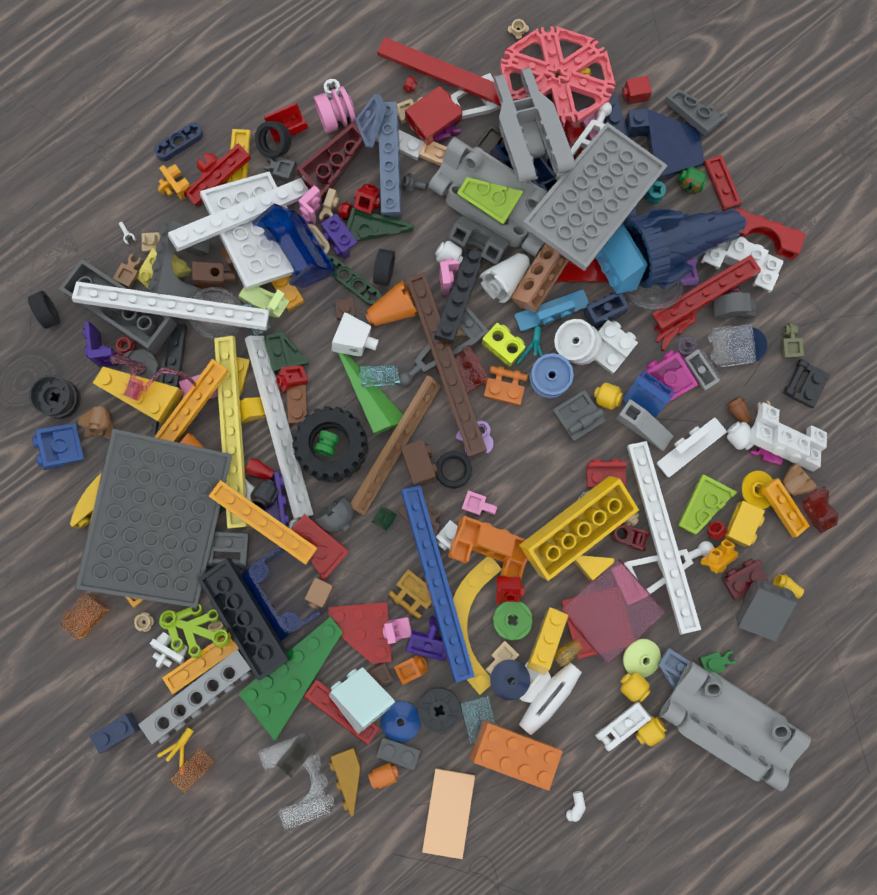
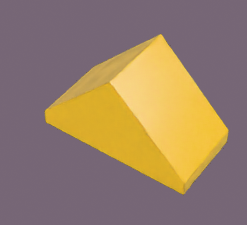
M261 397L244 398L240 401L241 424L266 417Z
M581 555L573 562L590 581H593L614 563V558Z

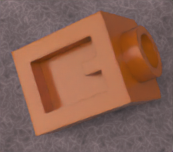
M418 654L394 666L402 685L429 671L427 661L422 655Z

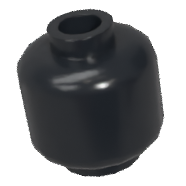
M268 479L265 481L261 480L255 484L250 494V499L252 503L263 510L271 508L278 497L279 490L273 481Z

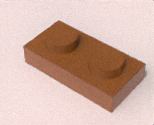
M306 385L291 386L287 390L289 425L298 424L300 421L303 422L305 420L304 416L308 414Z

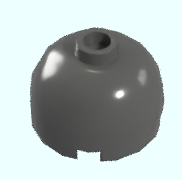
M342 495L332 501L333 504L329 507L326 506L315 517L317 524L327 532H337L339 530L344 532L351 526L350 521L353 518L354 510L350 501Z

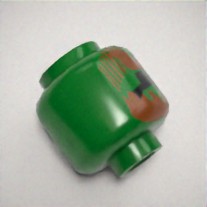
M692 166L687 168V170L683 169L678 177L680 188L691 194L700 193L707 183L706 174Z

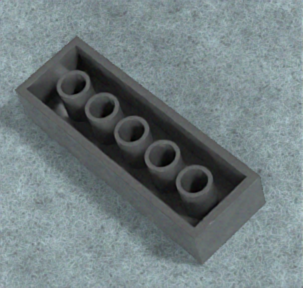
M83 259L78 262L59 287V290L71 299L76 282L127 289ZM78 303L155 355L177 326V323L169 316Z

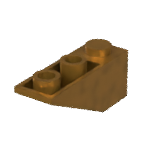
M355 746L332 754L329 761L332 772H336L338 780H336L339 793L343 792L345 798L342 800L345 812L350 813V816H354L362 767Z

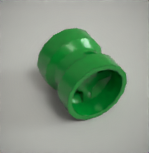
M320 431V441L316 443L314 450L323 455L333 456L335 451L334 444H337L339 436L328 431Z

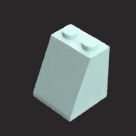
M363 667L358 671L356 668L347 675L348 679L343 683L341 681L335 683L331 687L332 691L329 694V697L358 734L387 712L395 703L394 699Z

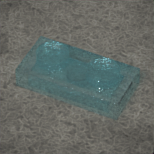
M397 365L359 367L362 387L399 385L400 379Z

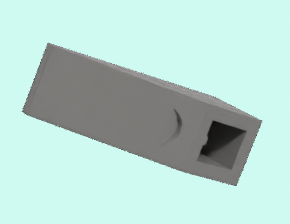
M631 399L616 417V420L662 452L674 437L647 410Z

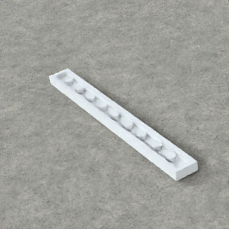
M76 282L72 295V300L76 303L260 330L267 329L270 314L269 310L83 282Z
M248 336L245 338L293 518L299 519L304 513L310 517L313 515L300 465L294 455L292 435L276 383V377L271 367L264 336Z
M647 441L630 444L627 446L679 633L682 635L699 631L701 627Z

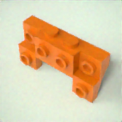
M467 516L459 519L456 535L451 541L449 558L466 564L469 562L471 551H475L503 562L501 576L521 577V579L528 558L519 546L526 539L513 535L508 530L495 528L490 523H482Z

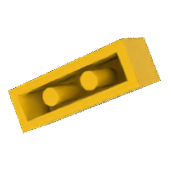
M551 607L548 609L526 668L543 675L550 670L568 614Z

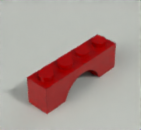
M735 209L741 216L746 218L747 225L740 232L741 237L745 238L754 233L763 234L773 242L777 255L794 260L800 254L806 237L805 233L796 228L786 227L780 222L769 221L763 216L750 214L744 209Z

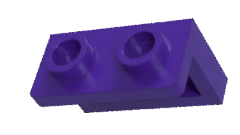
M334 214L321 223L322 234L328 242L330 241L333 244L332 249L337 256L341 255L345 260L350 257L349 249L355 246L357 241L339 216Z

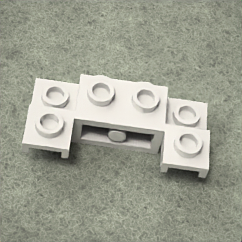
M740 236L736 240L718 245L717 249L705 252L701 263L706 262L715 266L718 270L722 262L732 266L751 255L761 268V272L757 274L753 286L762 287L770 293L773 290L784 261L769 255V251L764 249L762 245L750 243Z
M764 402L759 405L758 415L751 429L749 442L792 463H798L801 467L812 472L820 468L821 451L827 447V432L811 425L806 428V435L779 423V409Z

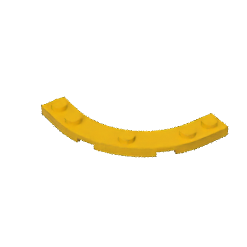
M488 556L467 574L453 597L475 677L467 679V681L479 695L491 686L489 674L483 669L472 652L468 639L467 622L470 607L477 593L502 570L495 560Z

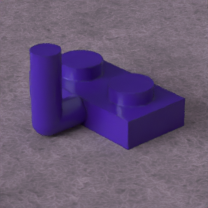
M435 616L429 618L428 634L411 631L406 652L442 661L445 660L446 652L442 638L435 637L437 632Z

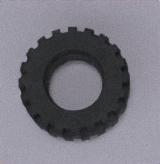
M325 406L323 410L317 408L311 415L309 413L304 416L305 420L298 423V430L294 431V442H292L295 458L304 471L313 476L314 479L330 483L331 481L340 482L346 477L348 479L352 476V473L358 472L360 465L366 459L368 441L364 428L357 417H354L349 411H343L340 407L331 409L330 406ZM327 428L342 430L349 441L346 454L333 462L320 460L313 451L315 437L320 431Z

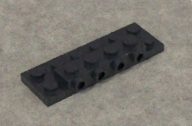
M230 557L224 559L198 578L210 599L212 607L216 609L222 624L228 629L232 641L238 646L258 681L292 659Z

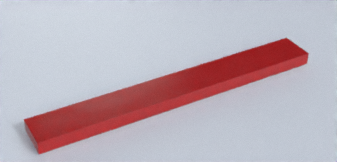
M386 37L377 51V55L501 106L493 81Z

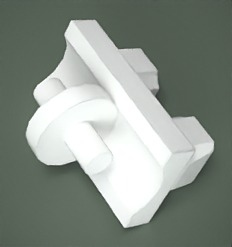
M164 632L157 640L152 639L150 642L152 648L162 653L160 655L155 652L152 656L158 660L156 663L157 668H161L163 665L170 667L172 662L167 659L168 657L180 665L183 664L188 647L185 645L184 649L180 652L169 649L168 645L171 642V638Z

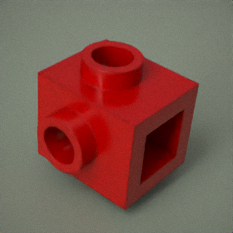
M364 184L355 192L354 208L371 214L381 205V190L376 188L375 185Z

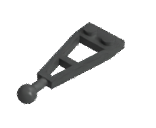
M467 306L459 327L470 340L452 350L454 356L475 345L489 332ZM429 343L414 360L417 365L409 372H402L398 376V383L401 386H410L413 382V377L421 370L426 373L437 367L435 360L427 365L422 362L431 351Z

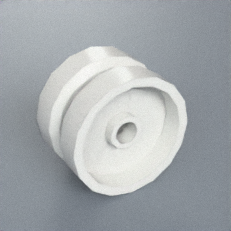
M572 319L563 323L557 330L554 340L557 352L577 365H585L594 361L600 354L603 344L598 330L581 319Z

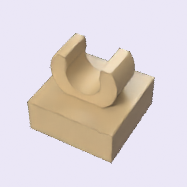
M159 232L142 233L143 253H150L152 248H156L160 240Z

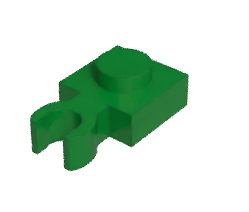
M717 651L699 658L703 669L717 674L726 671L725 664L732 665L737 663V660H728V655L734 653L733 651H727L722 656Z

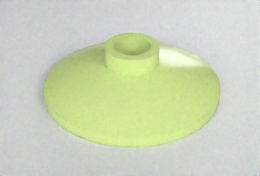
M638 639L628 645L623 655V664L629 674L638 672L643 678L650 676L658 668V663L661 659L660 650L651 640Z

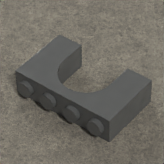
M173 220L165 222L159 230L160 240L156 246L157 255L152 265L153 275L148 285L149 292L200 300L201 288L179 280L171 266L172 255L176 248L169 239L168 232L185 225ZM211 238L185 248L183 251L196 256L208 254Z

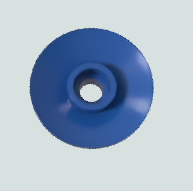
M395 702L381 717L383 732L388 738L396 742L409 741L420 729L421 721L418 710L409 702ZM399 718L404 720L403 726L397 724Z

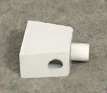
M344 312L333 338L331 351L362 356L365 347L376 351L379 340L370 337V325Z

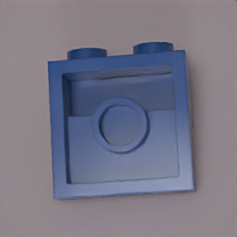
M76 423L35 430V436L32 437L34 448L38 447L40 454L36 455L38 466H43V470L84 461Z

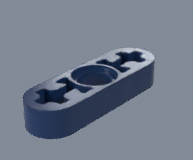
M189 123L156 144L154 152L157 158L161 161H168L200 141L203 137L200 125ZM195 130L197 134L194 135L191 131ZM178 138L184 140L180 146L174 145V141ZM164 149L166 154L161 153V150Z

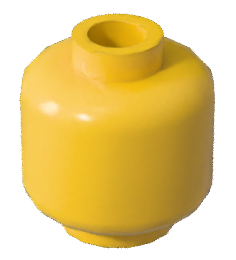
M607 382L603 383L601 387H597L594 392L597 405L610 410L619 407L624 396L619 386Z
M634 672L631 675L627 673L620 680L622 683L620 691L631 702L638 701L640 703L650 693L649 682L638 672Z
M651 716V720L640 727L635 735L641 744L646 743L652 747L665 738L667 729L659 717Z

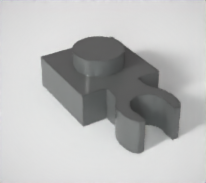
M279 157L277 162H275L271 158H266V161L271 164L268 167L262 166L265 171H273L274 177L291 181L297 167L295 161Z

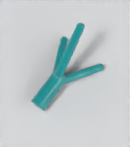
M534 327L532 343L516 361V364H520L533 346V354L536 356L538 351L539 356H543L540 346L541 327Z

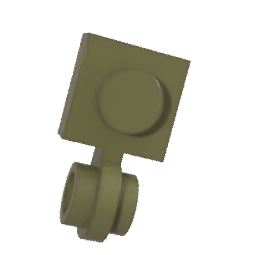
M793 322L787 323L783 327V334L788 336V338L781 340L783 359L804 357L803 338H795V335L798 334V326Z

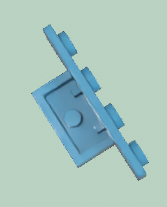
M580 290L541 304L536 313L525 310L515 314L514 317L519 330L523 332L535 326L550 324L558 318H567L572 313L586 309L589 301L584 290Z

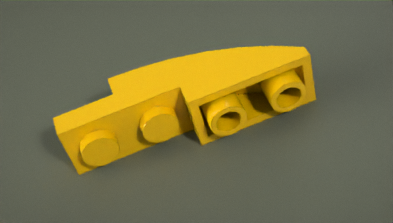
M101 474L88 486L77 503L70 522L72 527L84 528L90 523Z

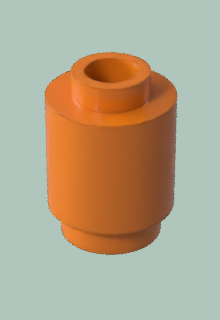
M387 763L373 769L368 774L373 789H382L396 783L399 772L396 765L392 766L391 763Z

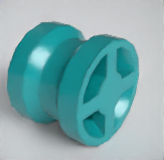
M656 181L648 190L645 198L649 203L657 204L663 199L666 192L664 183Z

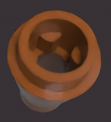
M739 396L727 403L728 410L740 422L748 424L753 420L745 399Z

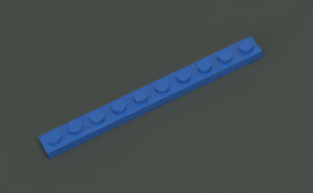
M421 485L402 489L403 502L454 683L473 678L475 675Z

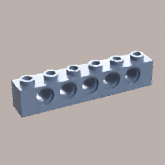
M384 102L387 110L379 129L382 216L389 218H402L397 102Z

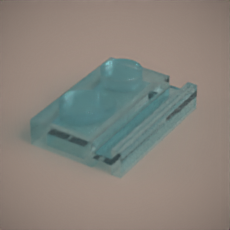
M488 696L460 703L470 744L476 742L483 720L495 724Z

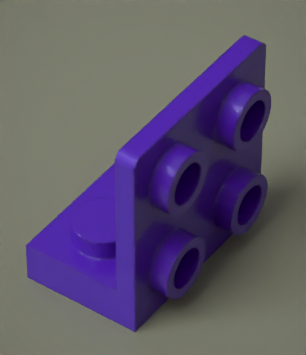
M86 321L85 328H83V335L87 341V346H85L86 357L100 368L118 366L122 357L111 347L102 346L101 332L91 322Z

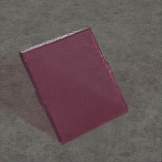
M620 559L596 580L588 583L585 589L561 610L563 613L568 614V619L607 664L628 645L638 640L642 633L666 612Z

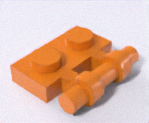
M491 366L489 373L496 374V380L488 378L484 398L520 406L525 387L518 385V381L526 382L528 374L521 373L519 370H507L503 366ZM502 376L512 378V383L501 381Z

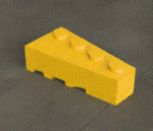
M102 367L93 381V384L161 424L166 422L184 394L177 387Z

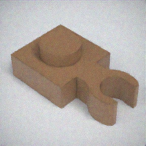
M133 254L129 256L127 265L121 263L112 278L129 289L132 288L138 278L139 272L136 269L143 262L140 257L137 262H133L135 258Z

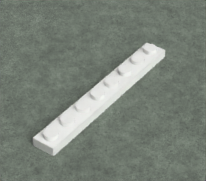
M299 178L168 232V237L177 252L295 203L309 189L302 178Z

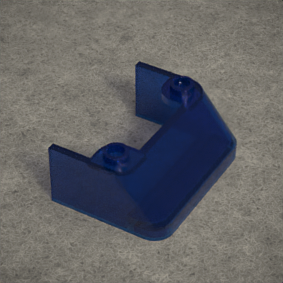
M274 203L252 221L253 225L264 229L263 233L269 241L279 244L293 267V278L288 281L290 285L306 288L330 277L336 272L307 222L298 212Z
M277 547L253 562L241 576L282 642L324 615L323 611H317L303 621L294 612H286L279 617L259 584L269 575L267 563L285 553L284 549Z

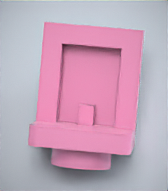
M409 617L390 620L383 627V634L385 639L388 640V644L410 637L412 631Z

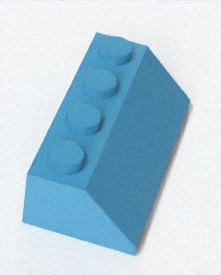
M623 223L595 257L616 294L636 290L648 265Z

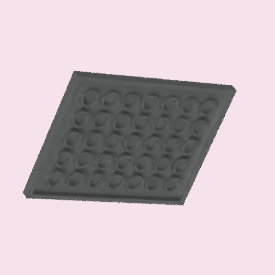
M112 428L75 589L197 608L202 588L198 578L203 576L206 571L220 510V504L211 499L209 495L220 480L226 483L232 454Z

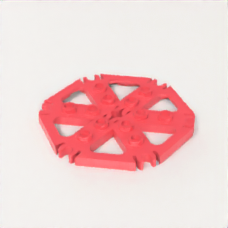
M550 26L549 32H545L544 28L541 27L539 33L537 28L507 48L504 52L505 59L502 58L500 63L501 74L505 76L513 101L527 98L524 87L518 91L512 89L509 75L511 73L520 74L521 69L531 68L539 91L544 96L551 92L562 127H565L566 120L571 122V126H574L576 120L578 125L597 112L605 103L610 101L612 96L610 93H613L615 88L607 50L604 52V47L597 49L598 41H595L594 38L555 26V32L553 26ZM565 40L580 45L582 48L563 59L559 41ZM534 43L539 44L544 61L521 54L520 52ZM593 63H598L601 65L604 80L580 72ZM571 91L591 97L595 100V103L583 112H577Z

